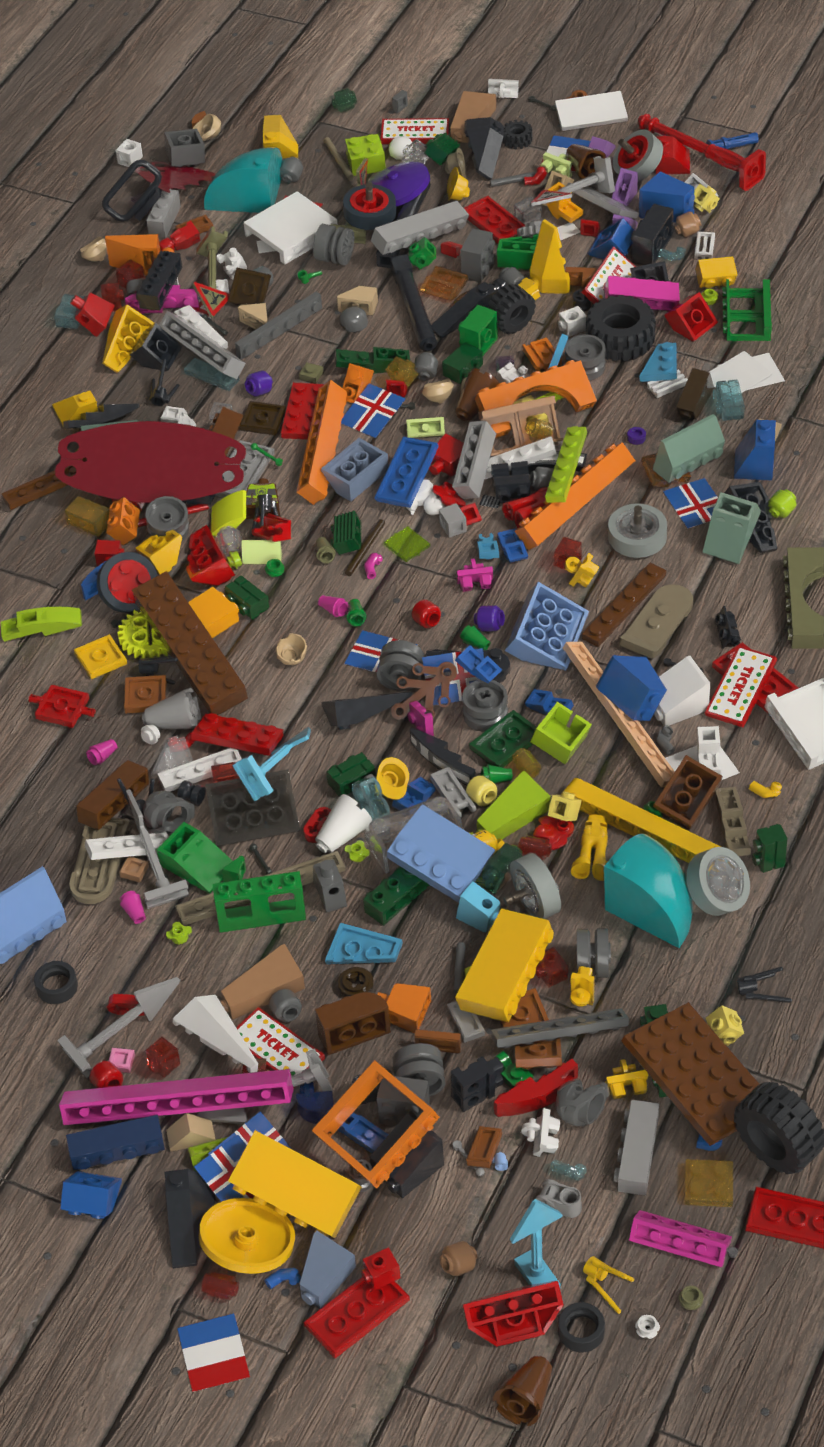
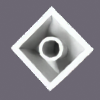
M687 656L659 676L667 691L654 715L664 726H670L706 711L709 705L710 682L691 656Z

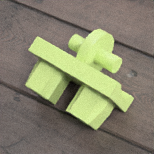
M547 152L543 154L541 167H544L547 173L555 171L568 177L572 176V162L567 160L566 154H560L559 157Z

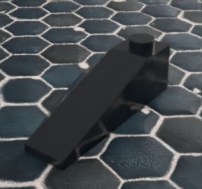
M491 117L467 119L465 121L464 133L470 140L468 146L474 153L472 159L476 172L490 181L494 174L504 137V126L501 122Z
M483 282L460 294L431 325L433 332L438 337L443 338L457 330L459 324L467 318L469 312L473 311L477 305L486 308L489 306L488 303L493 298L492 296L497 293L496 290L486 282Z
M761 482L729 486L724 492L725 494L757 503L761 510L749 541L760 553L776 551L775 532L770 522L772 515L768 510L769 498Z
M412 692L322 702V707L331 726H338V730L350 729L351 724H358L412 696Z

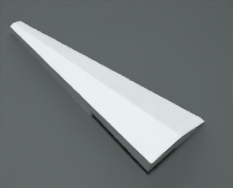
M216 995L194 997L173 1018L175 1026H184L186 1033H195L200 1036V1041L221 1055H226L227 1053L233 1057L234 1063L239 1064L241 1062L246 1065L248 1072H257L258 1062Z

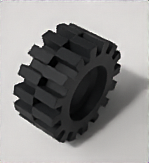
M514 120V122L509 121V124L505 123L502 142L503 144L505 143L506 147L509 146L510 149L512 147L514 149L520 147V149H523V146L526 148L531 144L533 140L531 124H528L526 121L523 123V120H520V122H517V120Z

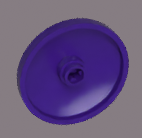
M403 162L380 171L368 182L386 187L392 191L396 198L397 207L420 195L430 182V174L427 167L422 163Z

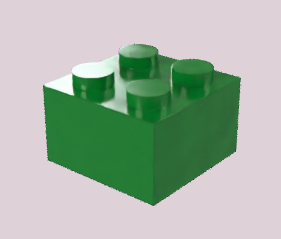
M477 305L473 311H470L467 318L458 327L460 332L459 345L461 346L466 342L482 350L484 356L498 339L497 311Z

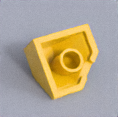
M174 530L167 531L165 536H150L135 548L140 555L146 557L153 564L159 575L166 571L170 572L172 567L177 564L182 536Z

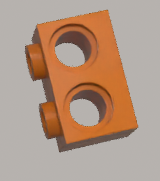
M124 497L114 501L109 507L106 533L115 540H120L122 545H125L137 536L140 509Z

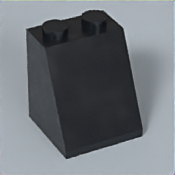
M409 1111L370 1156L372 1169L418 1118L412 1111ZM428 1131L421 1138L420 1144L406 1155L404 1162L390 1173L388 1180H384L387 1188L392 1193H397L403 1199L444 1166L442 1139L434 1131Z

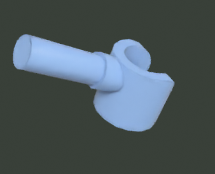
M502 1152L496 1153L492 1163H495V1169L499 1171L507 1170L508 1161L506 1155Z

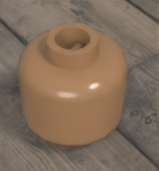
M688 211L676 218L674 228L678 235L682 234L683 237L687 238L699 232L701 222L696 213L693 214Z
M465 1241L446 1246L440 1256L441 1267L452 1276H459L472 1271L476 1264L477 1252L473 1246H470Z

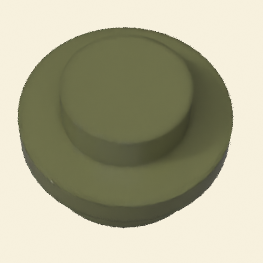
M687 1286L681 1290L679 1302L685 1309L695 1310L703 1304V1293L696 1286Z

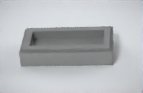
M457 1001L447 1004V1009L464 1043L485 1036V1030L477 1014L460 1010Z

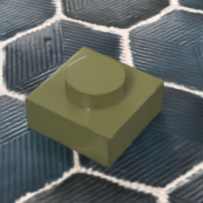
M306 362L299 373L300 380L317 383L324 372L323 366Z

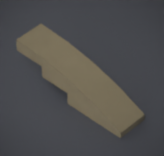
M736 787L717 788L715 796L726 847L738 856L751 855L747 828L743 818V808Z

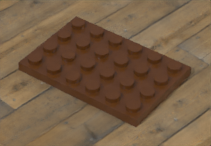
M689 1002L623 1037L621 1042L709 1146L737 1131L736 1123L734 1122L735 1108L760 1084Z

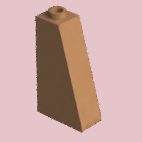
M463 91L450 127L452 139L463 143L470 141L469 137H466L464 133L465 121L467 119L490 117L496 110V94Z
M283 944L221 990L222 1000L220 1003L233 1020L256 1010L258 1007L261 1008L268 1005L270 998L278 990L289 989L296 993L305 989L304 977L286 945Z

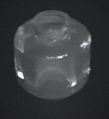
M232 526L220 529L216 535V541L223 554L229 556L230 551L239 552L242 549L240 531Z

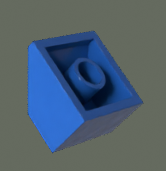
M622 218L599 232L587 254L604 259L610 249L615 247L626 256L628 248L633 244L631 235L635 230Z
M75 1172L63 1182L60 1210H67L68 1214L71 1215L91 1214L90 1217L96 1219L106 1217L113 1211L122 1178Z

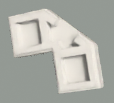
M165 407L161 416V422L179 423L196 427V423L188 416L184 408Z

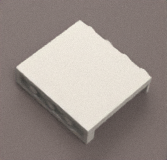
M297 191L244 222L246 237L254 234L280 253V262L287 264L313 248L317 229L322 223L328 225H338L336 218Z
M824 678L780 697H777L775 693L768 695L765 703L766 710L807 769L810 770L823 764Z

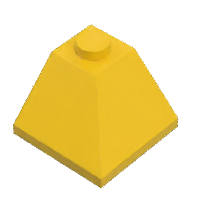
M91 391L83 392L52 404L62 425L63 421L81 420V413L98 412L97 401Z

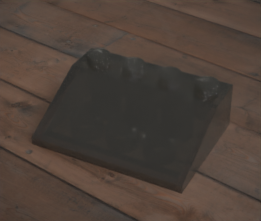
M289 769L266 773L265 777L274 791L267 796L260 797L256 801L253 800L240 778L205 784L217 847L300 831Z

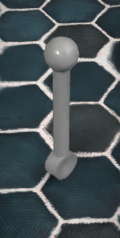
M454 1141L453 1149L456 1151L459 1150V1152L465 1157V1159H467L468 1154L462 1148L461 1141ZM472 1166L476 1170L477 1176L481 1177L484 1175L485 1170L482 1167Z

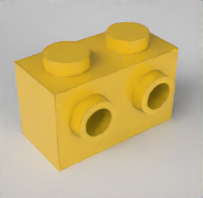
M733 256L698 260L695 268L699 288L726 286V279H729L730 286L735 283L737 278Z

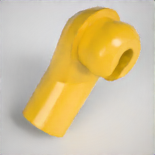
M753 781L749 786L750 791L762 798L777 797L782 789V785L779 782H772L770 787H764L758 782Z

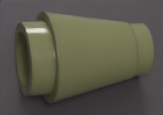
M320 537L316 540L317 559L322 563L332 562L336 555L335 549L325 537Z

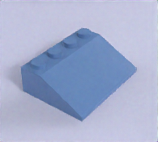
M537 582L526 596L505 651L522 661L566 670L571 659L564 651L563 646L566 642H578L589 611L542 583Z
M422 804L388 849L387 858L459 903L460 896L472 881H476L495 852V849Z
M43 866L0 893V964L7 962L8 959L24 951L28 946L41 940L45 935L60 928L67 922L64 908Z

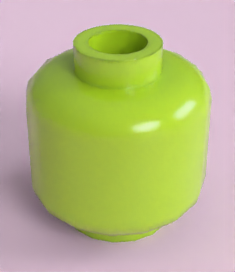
M787 489L776 491L768 501L769 513L775 518H786L796 508V496Z

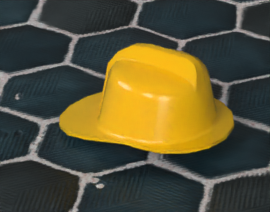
M457 167L452 169L448 179V201L450 199L462 200L463 197H469V182L459 174Z
M386 758L380 763L376 774L378 790L384 796L393 800L403 798L409 781L408 768L397 758Z

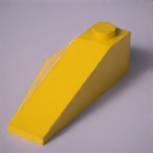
M264 116L263 148H278L282 159L298 158V144L282 116Z
M545 219L541 223L530 267V279L537 282L538 290L541 293L567 294L570 292L569 273L565 272L564 269L566 261L560 253L562 245L558 229Z
M129 305L118 309L110 324L102 364L118 373L131 359L130 354L142 333L152 326L154 322Z

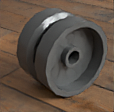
M588 334L572 337L565 345V363L574 360V362L581 360L589 381L600 377L605 371L604 342L600 338Z
M163 496L156 498L146 508L145 517L149 537L154 535L158 537L165 536L167 531L174 530L182 536V541L185 540L189 534L188 510L180 499Z
M395 640L385 644L381 649L380 662L377 668V678L380 683L395 691L414 689L413 687H406L404 689L397 687L396 679L404 676L407 679L421 680L422 675L413 674L412 666L415 663L423 665V651L416 644L404 640ZM417 665L414 670L416 673H420L422 668ZM402 678L399 680L400 686H404L406 684L405 679Z
M476 680L464 689L462 694L463 717L465 723L470 728L485 732L508 714L507 691L501 683L492 680L488 684L482 680Z
M597 928L595 930V943H590V931L588 929H577V973L579 966L591 968V964H595L596 977L609 978L611 944L608 941V928Z
M419 1043L402 1047L395 1052L392 1057L394 1076L428 1081L429 1097L436 1095L444 1088L445 1075L442 1053L437 1047Z

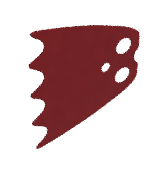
M151 162L153 166L155 164L166 165L165 167H155L158 170L165 171L160 172L162 180L158 187L170 193L171 188L185 189L184 185L186 184L199 185L198 181L200 180L211 181V177L216 174L188 166H171V163ZM140 166L135 170L136 173L148 182L152 183L155 176L150 171L140 170L144 167Z

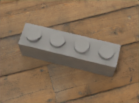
M487 421L469 422L452 486L462 499L480 497L496 432Z
M631 1100L630 1109H625L624 1122L627 1123V1128H622L621 1142H624V1147L619 1148L617 1162H621L620 1168H615L614 1182H618V1192L646 1196L659 1118V1103Z

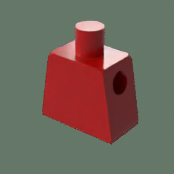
M89 293L84 299L75 295L70 301V304L78 309L75 319L96 337L106 328L115 306L92 293Z
M445 433L437 443L439 447L429 470L433 475H438L442 471L449 476H453L456 474L464 443Z

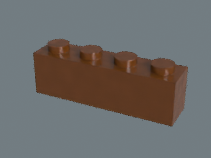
M222 407L220 413L216 412L212 422L215 425H211L209 430L234 439L243 415ZM230 447L226 448L225 450L226 456L230 450Z
M129 760L123 763L76 805L78 822L96 830L101 829L128 804L117 779L120 778L126 790L130 789L135 798L149 785L148 768Z

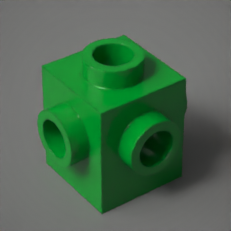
M425 237L413 243L409 248V260L412 265H416L420 270L425 266H429L436 259V247Z

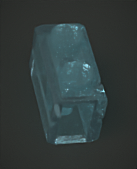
M737 379L728 380V382L717 381L716 389H713V400H717V414L721 415L723 421L743 419L745 405L739 381Z

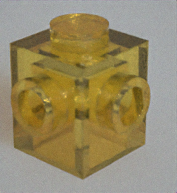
M397 356L385 369L391 380L404 381L407 388L419 375L414 369L415 364L408 359L403 360Z

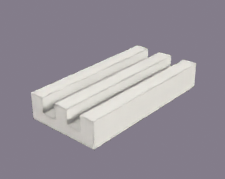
M714 232L697 233L694 259H698V257H702V259L709 257V259H712L715 242ZM701 236H704L703 250L699 252ZM708 237H711L709 252H706Z
M678 369L677 379L650 381L647 383V388L659 398L684 387L688 379L684 378L685 376L680 374L681 371Z

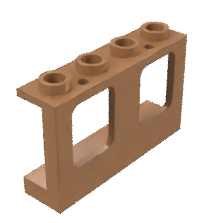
M555 396L478 412L480 421H487L490 426L506 421L511 423L515 445L502 450H495L493 447L490 456L494 457L534 443L529 438L526 418L542 413L547 415L554 445H559L558 441H563L564 439L563 437L560 438L554 403H556Z

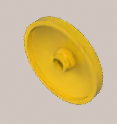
M234 1198L217 1203L204 1214L199 1228V1242L205 1254L216 1264L231 1271L255 1274L276 1269L288 1260L294 1247L295 1230L287 1216L284 1217L273 1211L275 1206L269 1203L263 1206L251 1198Z

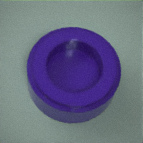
M640 427L630 428L627 432L628 442L634 445L644 443L646 431Z

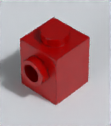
M97 540L94 553L97 567L111 557L125 552V549L121 547L120 540Z
M389 1247L363 1259L364 1269L361 1270L362 1276L366 1283H371L374 1290L401 1278L399 1264Z

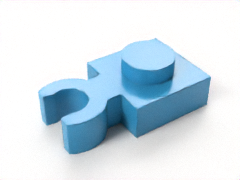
M489 533L488 538H484L482 534H479V541L477 542L479 559L499 558L497 540L493 541V534Z

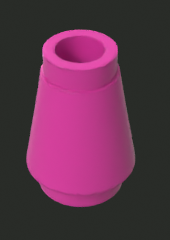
M325 595L319 598L318 605L335 617H342L348 611V603L343 598Z
M110 739L90 746L86 756L91 764L100 765L118 747L116 742Z
M135 891L124 893L120 897L121 907L135 924L145 921L146 916L140 895L136 894Z

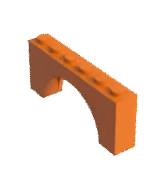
M574 360L568 361L561 367L552 366L542 373L536 371L530 374V377L523 378L521 376L508 384L502 382L492 389L488 387L478 391L475 397L479 412L512 405L520 397L536 391H549L564 397L571 403L576 412L591 408L597 402L581 360L574 362ZM509 421L491 425L492 429L496 432L495 438L508 435L511 430Z

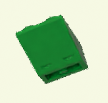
M185 822L157 849L161 867L209 894L213 891V884L220 883L223 880L222 869L232 862L200 830Z

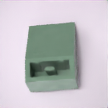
M720 492L712 512L703 553L740 564L761 513L757 503Z

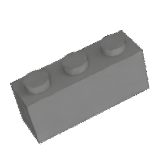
M170 189V193L162 190L161 197L154 204L147 219L148 234H158L160 239L167 237L181 207L178 190Z

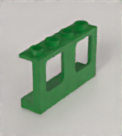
M726 279V287L722 288L723 309H726L723 310V321H726L723 322V333H727V341H771L770 279H763L762 288H729V279ZM753 298L755 299V309L731 310L730 299ZM755 322L756 333L732 334L730 332V323Z
M300 871L213 884L220 933L306 920ZM293 893L295 899L268 902V897L272 895ZM244 899L251 901L250 906L225 909L224 906L226 902Z

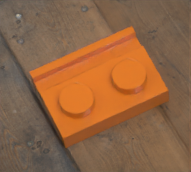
M547 337L530 342V345L527 346L525 344L522 345L523 352L536 371L549 368L555 349ZM561 358L559 360L558 366L562 365Z

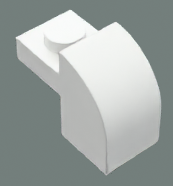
M719 726L697 727L698 762L721 775Z

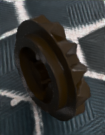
M351 967L340 974L338 987L342 994H347L348 996L369 992L370 989H373V976L365 968ZM359 978L360 984H357L356 987H353L352 983H355L356 980H358Z

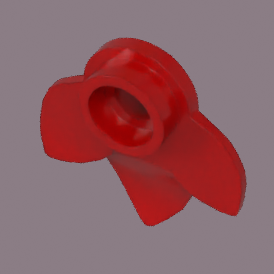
M445 482L441 486L434 485L432 487L433 493L441 497L440 500L444 505L450 506L456 503L462 507L466 506L465 501L456 494L457 492L451 483Z
M543 816L538 819L541 825L536 827L533 837L549 839L550 849L556 850L567 843V838L574 832V824L572 821Z

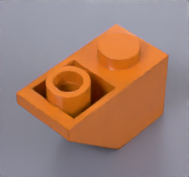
M349 364L342 387L347 392V402L354 403L367 385L371 383L374 370Z

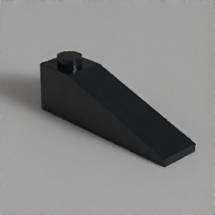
M190 1169L165 1171L173 1269L197 1266L202 1250L199 1242L200 1223L204 1214L215 1205V1193L198 1172Z

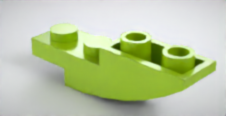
M41 607L16 612L17 617L1 621V637L5 642L39 632L47 636L81 627V610L74 607Z

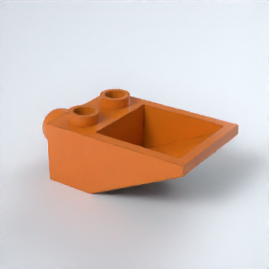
M158 234L105 236L110 266L142 276L148 275L149 268L152 267L154 259L157 258L160 252ZM169 247L164 248V249L162 250V251L174 252V250H173L172 248H169Z

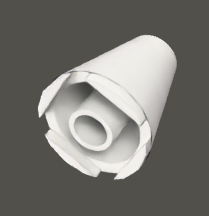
M345 794L338 797L315 838L317 848L323 853H332L367 829L373 822L371 816L364 808L361 810L356 806L358 802Z

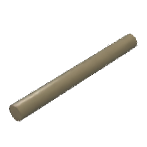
M326 137L324 143L347 179L352 181L354 175L330 138Z

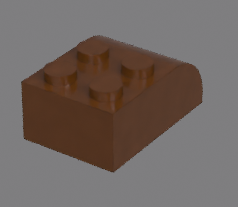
M685 755L656 800L653 808L691 829L716 792L723 776Z
M362 992L346 996L339 1001L324 1004L315 1009L318 1036L327 1055L391 1033L389 1007L386 1001L375 993Z

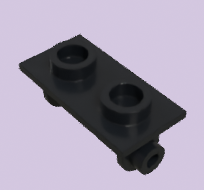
M723 606L715 616V624L719 633L718 637L722 648H725L727 643L737 646L740 644L741 637L738 629H736L735 615L731 611H726V607Z

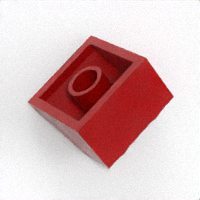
M656 136L663 145V155L656 167V174L659 172L665 174H690V150L673 136Z
M700 292L688 296L664 314L673 331L691 341H695L718 323Z

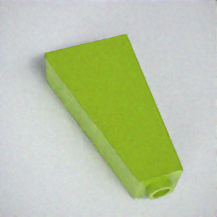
M523 771L478 818L476 832L486 830L494 834L497 839H504L548 812L551 796Z

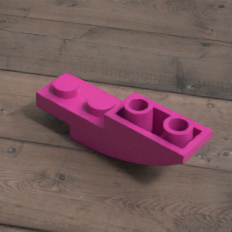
M173 285L160 311L139 308L136 293L126 297L125 303L141 314L163 313V308H183L188 305L199 307V298L194 289H181L180 285Z

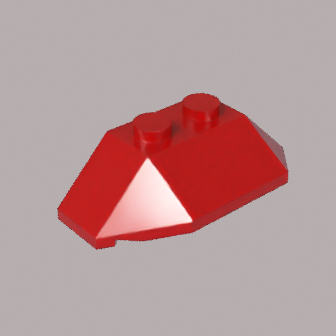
M551 1281L488 1295L462 1305L468 1329L498 1347L545 1335L564 1304L558 1281Z

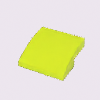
M245 490L234 492L212 506L211 532L213 536L218 537L228 526L236 529L246 519Z

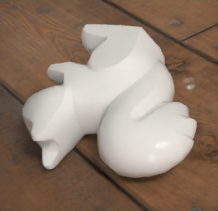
M423 480L411 508L406 507L411 515L414 514L417 506H424L425 512L429 515L439 514V509L445 507L440 498H438V495L433 493V484L429 480Z

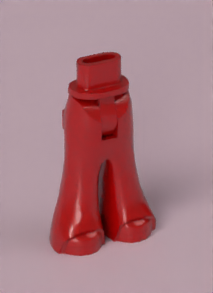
M543 487L530 496L504 503L502 511L506 519L509 521L514 520L517 528H519V523L523 519L533 516L531 514L532 511L545 505L544 501L546 500L545 495L548 487Z

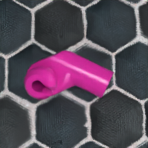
M370 554L364 563L368 579L376 577L374 566L375 564L380 565V562L383 560L380 554Z

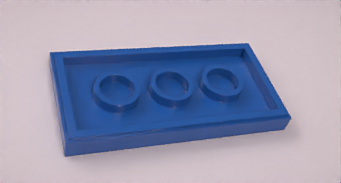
M402 437L374 497L377 502L411 508L437 452L438 444L436 442Z

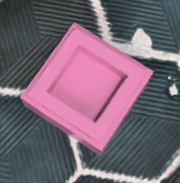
M112 1048L108 1061L114 1063L121 1072L130 1073L135 1052L129 1049Z

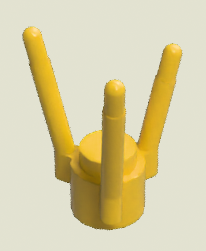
M595 1256L590 1257L583 1268V1272L588 1275L586 1281L592 1284L608 1304L620 1314L621 1310L597 1283V1280L603 1281L608 1272L630 1282H633L634 1278L608 1266Z

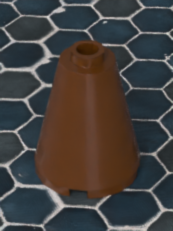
M578 144L570 145L566 151L567 159L572 162V166L581 180L595 172L593 158L601 156L602 159L606 158V154L603 151Z
M477 368L472 369L468 373L455 409L460 420L469 421L478 414L479 409L475 397L479 390L487 387L492 389L499 384L498 380L490 373L485 372L483 374Z
M531 1357L496 1390L493 1396V1401L496 1400L498 1404L496 1409L510 1422L517 1425L525 1422L528 1423L527 1426H531L540 1418L552 1373V1366L545 1357Z

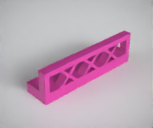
M641 1210L633 1219L629 1241L719 1267L724 1265L727 1248L732 1239V1236Z

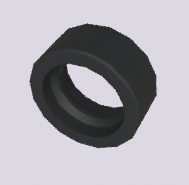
M51 961L39 967L35 973L34 983L36 991L44 1002L60 1004L71 999L77 991V977L74 968L69 963ZM55 975H63L69 978L65 986L56 990H49L43 986L48 978Z
M578 1302L567 1306L560 1314L558 1321V1333L561 1342L565 1347L575 1352H589L597 1348L604 1339L605 1321L603 1314L590 1303ZM586 1317L594 1321L596 1331L589 1337L579 1338L568 1332L567 1324L574 1318Z

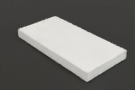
M621 91L555 101L562 131L628 121Z

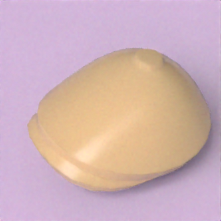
M207 114L193 129H198L203 141L210 140L219 134L221 121L217 116Z
M98 237L81 248V257L89 261L104 260L107 254L105 238Z
M450 379L424 385L422 394L428 400L440 404L450 396L454 384Z

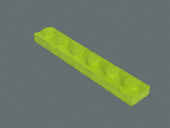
M573 426L567 428L545 495L547 503L566 502L587 435L586 427Z

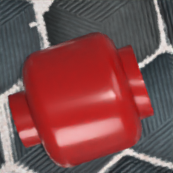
M423 599L414 605L412 618L423 628L430 629L439 623L441 610L431 601Z
M110 1061L97 1063L89 1075L90 1082L95 1088L121 1086L123 1083V1074Z

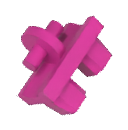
M475 558L471 559V565H464V570L457 571V584H460L463 592L473 590L472 582L480 581L481 589L491 588V580H493L492 566L484 567L483 563L476 564Z

